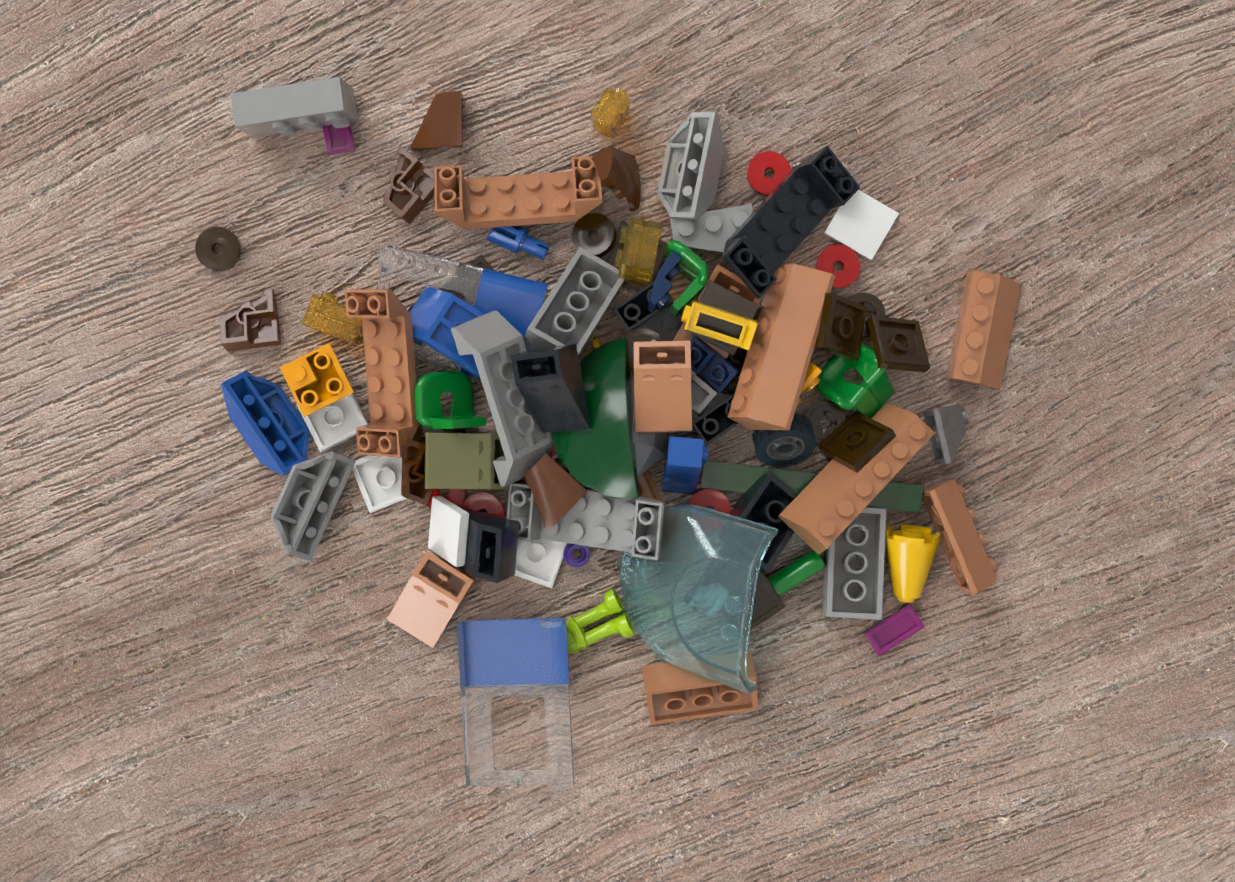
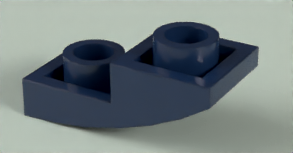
M675 251L666 259L653 285L648 302V310L651 313L657 306L662 309L672 297L669 294L673 286L670 282L680 272L681 269L678 266L682 259Z
M693 336L690 340L691 370L696 375H701L717 391L724 393L741 371L703 340Z

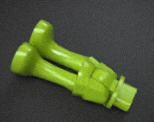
M614 588L605 592L604 601L598 606L578 616H571L566 621L568 655L577 654L580 650L588 649V646L613 634L620 633L625 638L636 635L627 612L617 615L615 618L587 632L584 630V627L624 610L623 602Z

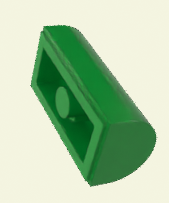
M812 549L767 579L777 595L781 596L824 569L825 564Z

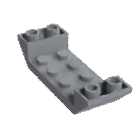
M495 310L451 328L459 355L473 354L504 452V456L494 460L493 464L500 486L505 487L523 478L524 474L541 454L546 453L549 456L553 440L551 432L542 433L515 383L511 355L527 351L523 337Z
M527 483L509 484L507 519L519 522V540L533 541L543 539L630 552L632 557L660 560L665 503L644 496L631 500L606 497L599 491L586 489L587 491L578 502L548 531L543 525L544 521L538 507L535 505L532 491Z

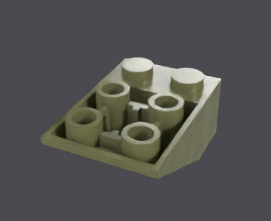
M426 433L425 489H509V485L505 487L500 486L493 464L494 460L504 456L498 434Z

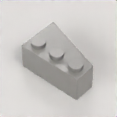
M752 204L706 211L697 220L672 219L670 217L671 239L680 241L694 253L723 256L726 241L753 213Z

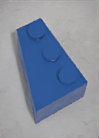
M672 436L667 438L662 492L695 494L702 463H707L708 446H704V439Z

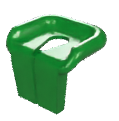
M670 240L664 250V256L667 259L673 251L682 257L678 266L681 269L680 273L691 282L668 311L675 318L686 305L696 298L707 283L708 267L706 262L686 245L677 240Z
M861 343L858 361H850L834 354L821 369L822 372L817 376L820 381L816 387L822 395L843 409L851 410L855 408L869 418H872L882 408L881 406L895 393L885 374L887 369L878 368L874 350ZM848 369H856L864 381L860 385L844 381L843 374Z
M461 371L430 372L424 374L417 381L415 386V416L421 426L429 429L486 426V417L474 415L473 384L467 374ZM446 391H449L453 396L450 416H444L440 402L441 395Z

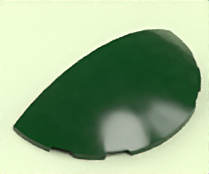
M624 338L599 346L579 360L592 428L551 432V436L559 459L562 460L569 473L586 488L590 487L601 492L606 497L631 500L639 499L636 451L632 435L628 340Z

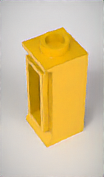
M694 300L692 306H685L681 321L686 323L684 330H689L746 350L750 348L758 322ZM700 312L743 326L739 339L697 326L696 323Z

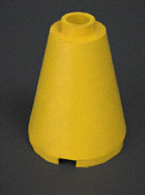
M901 524V529L893 530L894 525L886 527L885 541L893 595L897 596L901 602L912 603L915 599L921 597L941 535L938 531L934 535L932 534V528L919 525Z

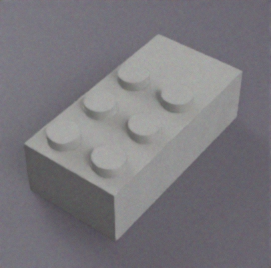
M340 77L231 93L235 127L251 137L280 133L281 136H292L297 134V130L307 129L308 132L322 131L323 126L326 125L344 128L350 126V122L358 121L354 89Z
M579 247L529 325L523 339L525 346L533 350L576 344L579 357L619 293L627 274Z
M864 508L825 550L822 616L882 620L886 509Z

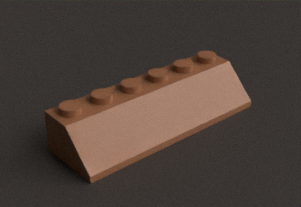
M794 263L781 264L773 273L777 280L766 291L757 319L758 325L750 348L747 350L728 418L749 430H790L819 333L825 293L831 292L835 279L833 274Z
M886 403L871 419L893 429L896 437L858 473L832 459L778 517L820 555L935 434L916 414Z

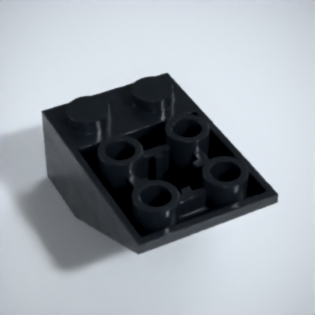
M576 344L533 349L511 355L515 383L542 433L592 428Z
M460 507L469 513L465 564L464 566H459V568L473 577L495 583L515 575L519 522Z

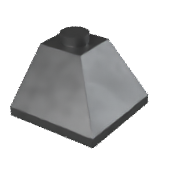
M960 403L923 411L925 424L935 432L929 439L935 464L952 463L966 432L965 424H968V416L965 408H961Z

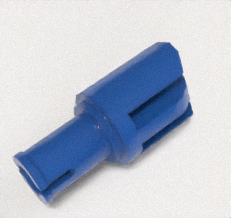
M522 226L493 227L487 237V241L517 254L524 251L540 258L542 261L545 259V255H547L550 244L529 236L528 229Z

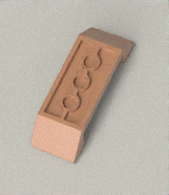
M592 156L571 157L572 171L464 179L462 165L434 167L435 215L465 229L576 222L602 203L601 180Z
M346 289L347 318H362L370 424L356 427L358 455L401 458L404 436L413 439L420 425L415 416L416 369L412 316L391 289Z

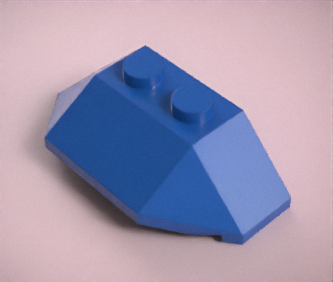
M243 371L221 384L229 418L260 463L281 476H285L290 473L293 465L307 460L310 431L280 385L254 376L247 371Z

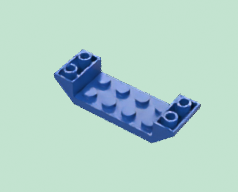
M426 286L410 311L412 316L413 342L419 346L425 343L480 378L473 354L459 355L451 328L482 316L484 313L452 293Z

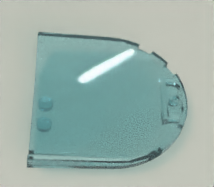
M684 504L664 508L660 560L632 557V553L624 551L621 558L620 587L628 616L639 636L657 655L677 667L747 694L755 691L757 684L749 681L746 669L753 604L759 569L766 550L772 539L777 535L778 529L696 505Z

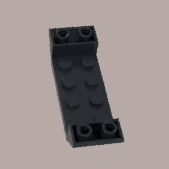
M828 145L824 146L795 167L725 243L722 257L757 299L761 298L777 280L773 273L832 208L844 206L859 190L860 186Z
M655 281L613 309L627 333L636 328H649L655 331L662 341H673L683 323L681 321V313L675 318L668 313L674 304L672 297L662 309L657 306L652 313L648 310V302ZM696 375L717 392L718 395L700 417L692 411V428L701 439H704V443L707 446L739 424L728 418L735 392L729 394L725 392L720 393L701 375Z

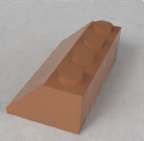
M977 270L966 274L946 380L994 390L1001 389L1021 287L1020 283L1001 275Z
M948 478L924 488L922 499L936 532H940V542L960 590L974 595L997 581L995 573L998 570L992 557L988 558L984 550L987 547V543L981 532L977 533L973 522H976L975 514L970 506L966 507L963 500L966 494L960 481L956 482L955 478Z
M737 651L729 654L709 655L701 658L681 659L673 662L653 663L642 666L650 725L758 710L757 681L751 651Z

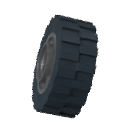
M799 413L794 414L790 430H753L754 433H752L756 457L768 466L787 467L788 465L798 464L806 460L808 456H811L816 448L812 423L806 416H801Z

